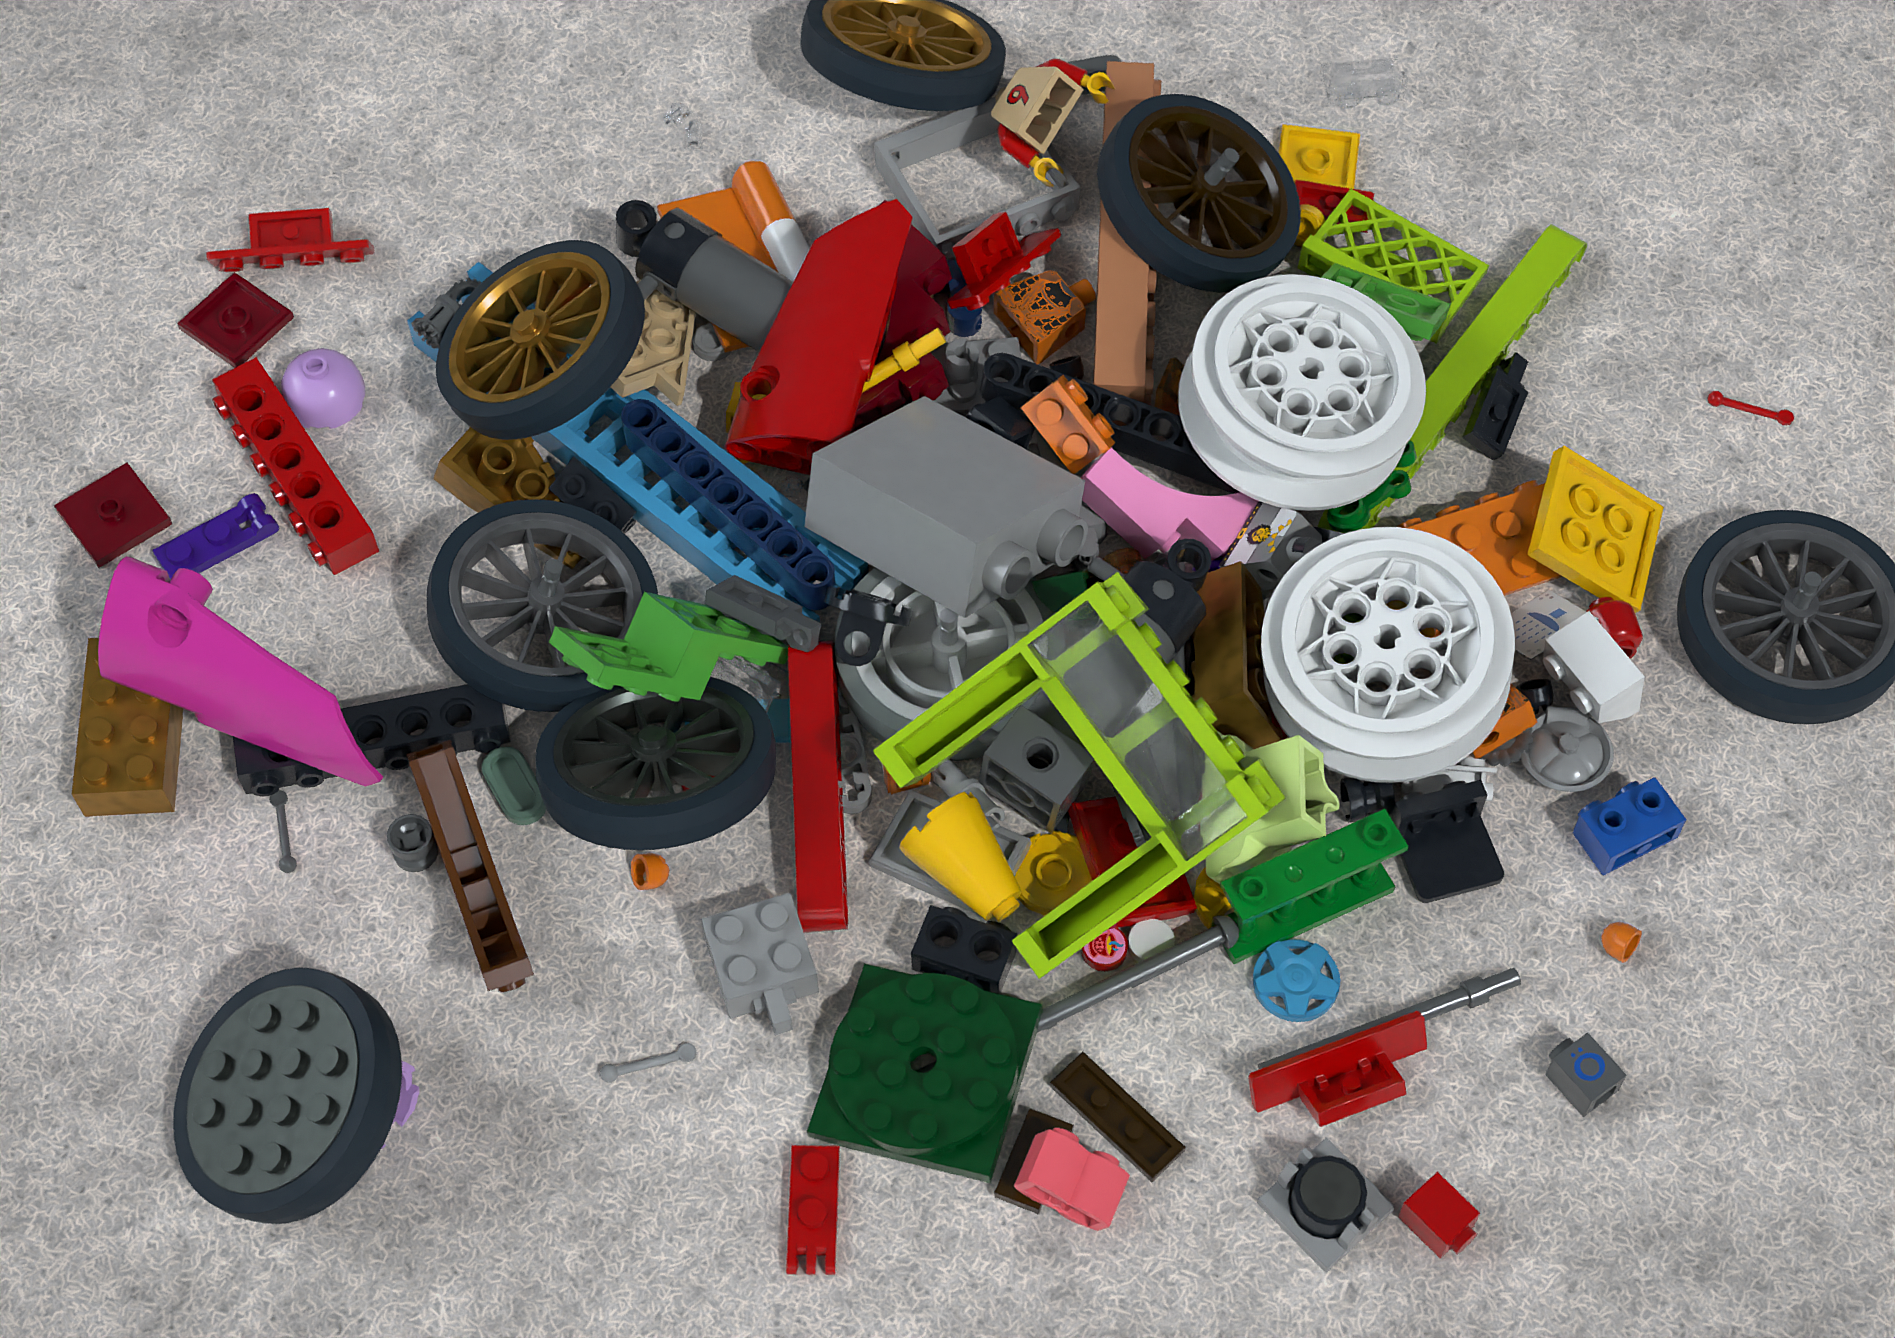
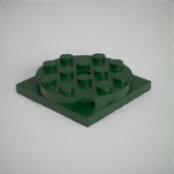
M864 964L848 1012L843 1017L832 1040L828 1061L829 1068L807 1129L808 1137L852 1150L991 1183L1043 1012L1042 1004L987 992L968 981L950 975L937 973L908 974ZM931 1054L937 1059L934 1068L928 1072L920 1073L911 1068V1061H914L920 1055Z

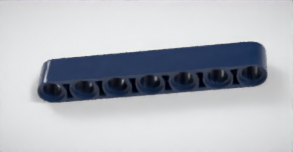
M637 399L623 407L621 420L625 442L631 452L801 605L811 610H822L830 606L824 602L827 587L836 585L833 563L825 554L653 402ZM725 502H733L731 504H723ZM753 528H763L757 531L751 530ZM783 554H792L790 557H780ZM815 580L823 581V582H821V583H819V584H811V583H809V582L815 581Z

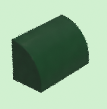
M1088 568L1054 574L1031 581L1038 598L1055 613L1095 583H1103L1101 579L1090 573ZM1087 600L1067 616L1081 617L1094 614L1096 611Z

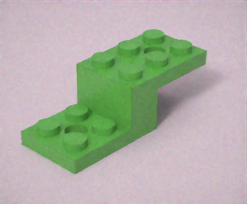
M1334 263L1321 277L1351 287L1371 298L1389 312L1403 327L1410 339L1415 341L1430 340L1445 321L1451 306L1448 302Z
M644 592L624 639L555 626L549 643L563 654L562 660L575 668L585 671L588 674L586 679L595 686L611 690L613 685L622 686L626 690L642 696L651 691L676 702L680 701L681 697L701 699L718 657L733 660L734 656L737 655L759 666H765L767 661L785 665L788 659V646L776 637L762 634L756 628L738 619L726 617L721 611L708 605Z

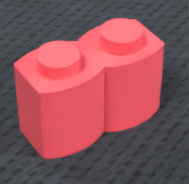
M1053 1128L1052 1130L1048 1129L1035 1135L1014 1187L1032 1200L1055 1209L1068 1220L1099 1231L1110 1227L1130 1175L1119 1167L1120 1162L1114 1156L1102 1151L1090 1153L1079 1144V1138L1075 1134L1065 1129Z

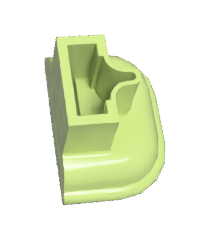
M1217 731L1222 738H1225L1227 736ZM1230 735L1246 756L1240 761L1243 767L1246 769L1260 758L1284 794L1285 799L1206 857V874L1218 884L1291 851V846L1326 836L1325 814L1338 810L1339 800L1326 784L1323 753L1300 735L1256 749L1250 747L1237 736ZM1206 753L1205 773H1203V785L1198 803L1226 782ZM1235 799L1200 823V832L1206 842V847L1248 817Z

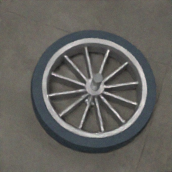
M538 499L518 500L498 504L478 512L460 524L443 543L429 575L427 585V620L432 639L444 661L456 675L476 691L495 701L515 708L538 712H559L575 699L598 692L603 688L590 683L586 679L588 674L582 669L573 666L565 667L562 653L549 643L555 626L581 631L577 627L579 626L605 636L624 639L644 592L658 594L652 570L641 551L628 536L609 521L595 513L567 503ZM519 544L523 545L531 580L501 548ZM534 544L562 548L558 560H547L541 574ZM567 551L578 554L591 562L590 565L565 582L561 583L559 581ZM485 557L509 582L472 570V568ZM602 572L615 587V589L574 592ZM462 586L502 600L463 603ZM622 605L623 622L586 609ZM513 616L482 638L476 633L469 620ZM523 626L529 631L518 661L505 656L493 648V646ZM535 634H545L553 668L524 663Z
M1770 510L1741 517L1726 524L1711 535L1697 551L1686 569L1677 603V625L1681 642L1687 656L1701 677L1724 698L1748 712L1767 719L1791 724H1822L1850 717L1875 703L1895 681V563L1869 537L1855 528L1827 516L1799 510ZM1774 553L1799 555L1794 588H1790ZM1758 556L1772 587L1741 565L1740 562ZM1807 558L1821 562L1834 570L1822 581V577L1818 573L1812 571L1806 573ZM1726 575L1754 597L1716 590V585L1722 576ZM1841 575L1847 578L1860 591L1820 602L1818 599ZM1869 605L1875 623L1834 614ZM1715 608L1756 617L1720 626ZM1767 630L1771 633L1748 658L1740 653L1729 641ZM1836 634L1875 642L1872 654L1869 658ZM1776 641L1787 645L1783 676L1755 664ZM1801 644L1818 679L1817 681L1792 678L1796 645ZM1819 645L1853 669V671L1835 678Z

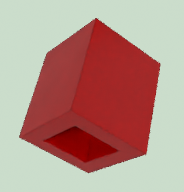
M1437 1171L1403 1203L1398 1218L1441 1259L1450 1249L1459 1254L1474 1240L1477 1233L1473 1228L1480 1212Z

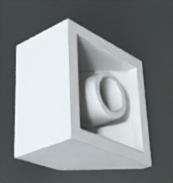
M1590 611L1545 639L1543 664L1555 680L1559 681L1562 679L1571 690L1570 696L1582 713L1586 714L1589 712L1598 723L1628 718L1639 712L1645 676Z

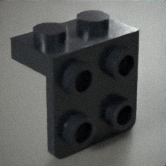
M1482 780L1469 783L1455 781L1447 784L1439 791L1427 794L1413 792L1395 802L1391 819L1408 845L1407 851L1401 853L1400 857L1419 901L1430 903L1502 882L1504 870L1481 818V813L1488 796Z

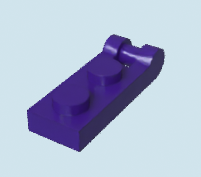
M255 493L244 496L236 507L152 551L162 569L168 572L170 580L176 570L180 568L201 573L277 533L279 525L272 515L265 513L266 505L261 497ZM250 520L251 526L242 531L239 525Z

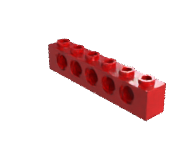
M255 357L212 379L218 396L212 398V401L223 420L232 418L235 425L230 428L242 449L250 446L254 454L249 457L261 478L269 475L273 481L268 487L280 507L288 504L292 510L291 513L287 514L299 537L307 534L312 541L307 544V547L319 567L327 564L333 575H336L378 553L379 549L373 531L258 358Z

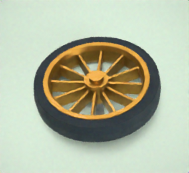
M811 0L807 6L801 27V51L807 62L819 74L847 91L889 106L923 111H955L975 107L988 101L995 94L1004 72L1006 47L999 33L975 13L948 0Z
M582 240L554 242L532 249L514 258L486 278L468 296L450 321L440 343L436 360V379L442 396L461 420L475 431L490 438L503 440L523 439L561 426L596 402L626 368L637 348L644 326L645 305L642 292L627 267L605 247L593 242ZM536 301L535 309L527 310L526 307ZM517 315V317L513 321V324H509V322ZM587 336L585 341L578 340V338ZM567 353L572 354L569 359L566 356ZM552 367L554 372L543 379L544 368Z

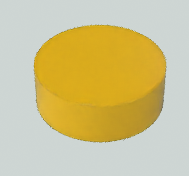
M1306 204L1300 205L1301 221L1294 245L1302 247L1310 234L1315 235L1325 222V218L1319 209Z

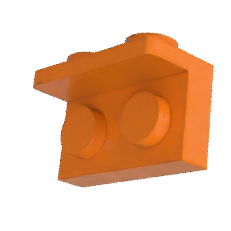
M1062 375L1026 402L1021 409L1070 473L1075 474L1099 455L1111 449L1110 447L1115 443L1111 438L1114 431L1109 422L1100 413L1095 416L1085 404L1088 397L1082 387L1074 379L1068 382L1065 376Z

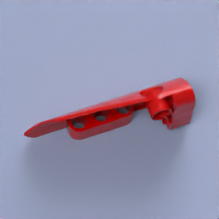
M897 198L854 216L814 240L750 372L743 377L740 383V398L725 443V449L730 455L745 461L810 475L814 452L854 432L856 411L864 384L870 381L896 292L899 265L913 220V216ZM758 394L765 395V397L760 400L751 398L754 395Z

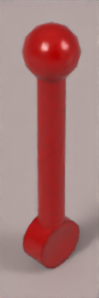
M1712 391L1707 397L1708 403L1713 407L1720 405L1775 419L1782 425H1790L1794 420V415L1789 410L1784 409L1775 412L1726 398L1720 391Z

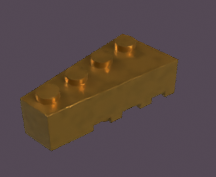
M1242 561L1207 573L1202 588L1197 591L1206 606V616L1191 635L1195 647V661L1191 663V670L1195 679V694L1191 697L1194 701L1200 697L1206 701L1218 718V720L1212 723L1217 731L1223 735L1237 736L1250 747L1256 749L1283 740L1282 729L1276 727L1272 722L1271 713L1273 711L1265 690L1261 650V634L1265 612L1261 587Z

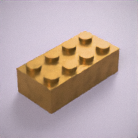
M88 638L72 796L85 817L175 812L183 708L102 678L98 660L99 638Z

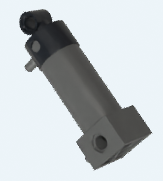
M642 200L625 202L616 212V243L624 254L637 257L635 273L637 278L641 280L638 286L644 301L656 289L671 300L684 304L757 352H760L793 281L722 237L721 233L680 208L668 211L659 221L657 220L654 208ZM885 328V331H884V335H883V338H882V342H881V345H880V349H879V352H878V355H877L876 362H877V360H878V358H879V355H880L881 350H882L883 345H884L886 328Z
M1185 538L1174 543L1168 552L1163 566L1150 561H1137L1128 573L1123 574L1100 557H1094L1088 566V571L1103 582L1118 571L1146 604L1149 610L1135 621L1139 627L1146 622L1158 636L1162 645L1157 648V651L1167 664L1178 654L1206 616V606L1197 591L1202 588L1211 566V554L1208 548L1200 541ZM1187 562L1196 571L1192 573L1184 572L1177 566V563ZM1099 615L1088 628V630L1085 632V634H1087L1089 631H1091L1093 628H1095L1102 622V619L1099 617ZM1118 635L1110 638L1070 668L1065 674V680L1104 734L1109 737L1115 736L1153 684V681ZM1044 690L1040 692L1028 709L1020 705L1000 733L990 728L976 738L988 747L983 756L978 781L986 789L1050 833L1054 831L1058 823L1065 816L1071 803L1076 801L1087 786L1093 765L1096 762Z

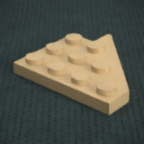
M655 289L644 301V326L637 348L626 368L612 384L611 388L623 398L655 386L676 406L682 404L685 392L696 312L684 304L671 300ZM587 336L578 338V340L585 341Z

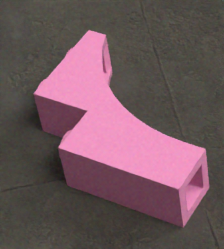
M1112 448L1095 460L1081 476V479L1085 480L1082 501L1145 559L1158 549L1162 553L1167 552L1178 539L1182 540L1185 538L1202 542L1211 554V561L1220 555L1224 558L1259 502L1242 492L1223 496H1202L1174 490L1136 470Z

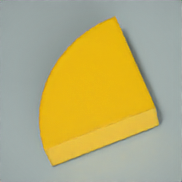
M1205 866L1197 878L1193 897L1197 906L1196 913L1201 922L1209 929L1212 927L1213 917L1224 915L1232 906L1222 891L1220 884L1207 876Z

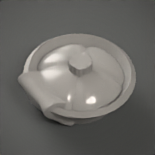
M1548 706L1546 712L1536 716L1538 723L1532 727L1533 731L1531 732L1534 739L1533 743L1529 745L1530 751L1528 753L1525 750L1521 753V760L1527 771L1537 781L1555 790L1578 792L1596 786L1608 775L1614 758L1612 742L1604 728L1597 721L1589 717V712L1584 714L1578 708Z

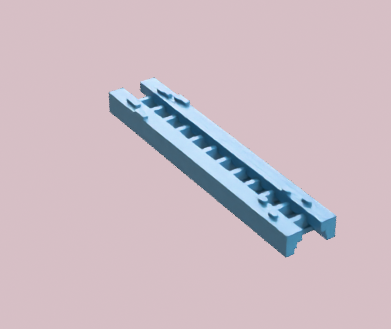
M480 262L467 271L468 278L470 280L475 278L477 282H483L493 273ZM470 294L461 298L462 304ZM532 303L526 308L527 310L535 309L536 305ZM418 311L407 320L413 344L436 362L439 348L434 349L431 345L428 346L426 343L427 339L423 342L422 338L424 336H418V332H415L414 327H412V322L416 318H423L425 316ZM517 315L509 322V324H513V321L517 317ZM567 353V358L569 359L572 356V354ZM552 367L544 368V371L548 370L550 373L554 372ZM610 387L596 402L573 419L550 431L532 436V439L565 465L570 462L573 456H576L637 511L633 516L637 522L700 570L716 585L736 575L803 606L783 587L765 574L766 572L749 557L745 559L734 549L737 546L723 533L718 531L713 534L703 525L708 520L693 506L689 505L683 510L673 501L680 495L663 479L654 486L643 478L652 470L635 454L630 456L624 463L614 456L626 444L621 420L623 407L633 400H649L657 405L831 560L835 570V582L840 587L838 595L843 596L846 590L851 591V589H854L868 574L867 562L805 528L806 512L646 389L622 398ZM603 415H606L613 421L611 425L594 439L584 433ZM725 502V503H723V504L726 505V504H731V503H733V502ZM753 528L751 530L757 531L763 528ZM783 554L780 557H783L784 555L790 557L792 556V554ZM802 607L803 615L820 623V616L811 609Z

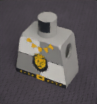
M1259 501L1219 564V567L1223 568L1242 561L1261 587V591L1276 589L1284 575L1297 561L1322 544V535L1297 511Z

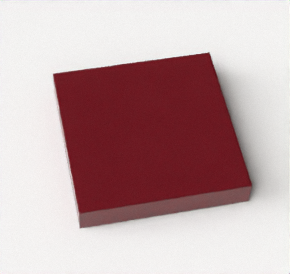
M234 272L182 318L177 325L179 330L235 368L253 356L294 318V315L287 307Z

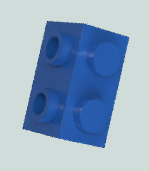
M1654 777L1642 784H1639L1638 781L1627 784L1616 793L1614 798L1604 803L1601 800H1596L1586 805L1578 813L1579 818L1572 833L1604 876L1677 839L1687 819L1657 778Z

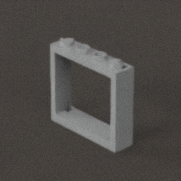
M995 97L975 107L958 110L874 142L875 166L894 197L913 216L912 225L945 255L946 260L956 259L952 247L990 216L940 235L900 169L996 133L1000 123L991 116V111L996 105ZM1050 143L1044 154H1039V158H1050L1063 169L1064 174L1055 168L1049 169L1046 173V179L1054 185V187H1051L1053 191L1001 211L1007 212L1016 235L1032 234L1040 225L1055 219L1057 221H1065L1079 210L1080 186L1052 143Z

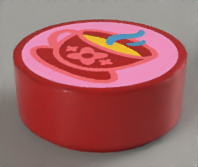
M1119 928L1107 929L1081 948L1082 957L1088 966L1097 971L1107 972L1115 970L1126 959L1128 949L1127 938Z

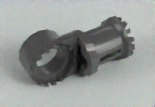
M466 278L467 281L461 279L459 284L457 282L454 283V286L449 291L435 299L436 305L423 318H416L412 322L414 331L418 332L417 335L424 336L422 338L423 342L427 339L426 343L428 346L431 345L434 349L439 348L450 321L461 306L459 301L465 295L471 294L482 283L481 281L477 282L475 278L473 280Z

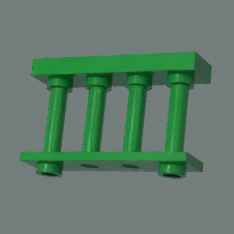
M1385 809L1378 811L1326 836L1221 881L1220 887L1234 912L1226 916L1232 918L1239 929L1238 941L1232 948L1227 949L1222 944L1232 963H1239L1265 951L1267 947L1277 941L1281 942L1292 939L1393 893L1396 886L1381 862L1407 851L1408 845Z

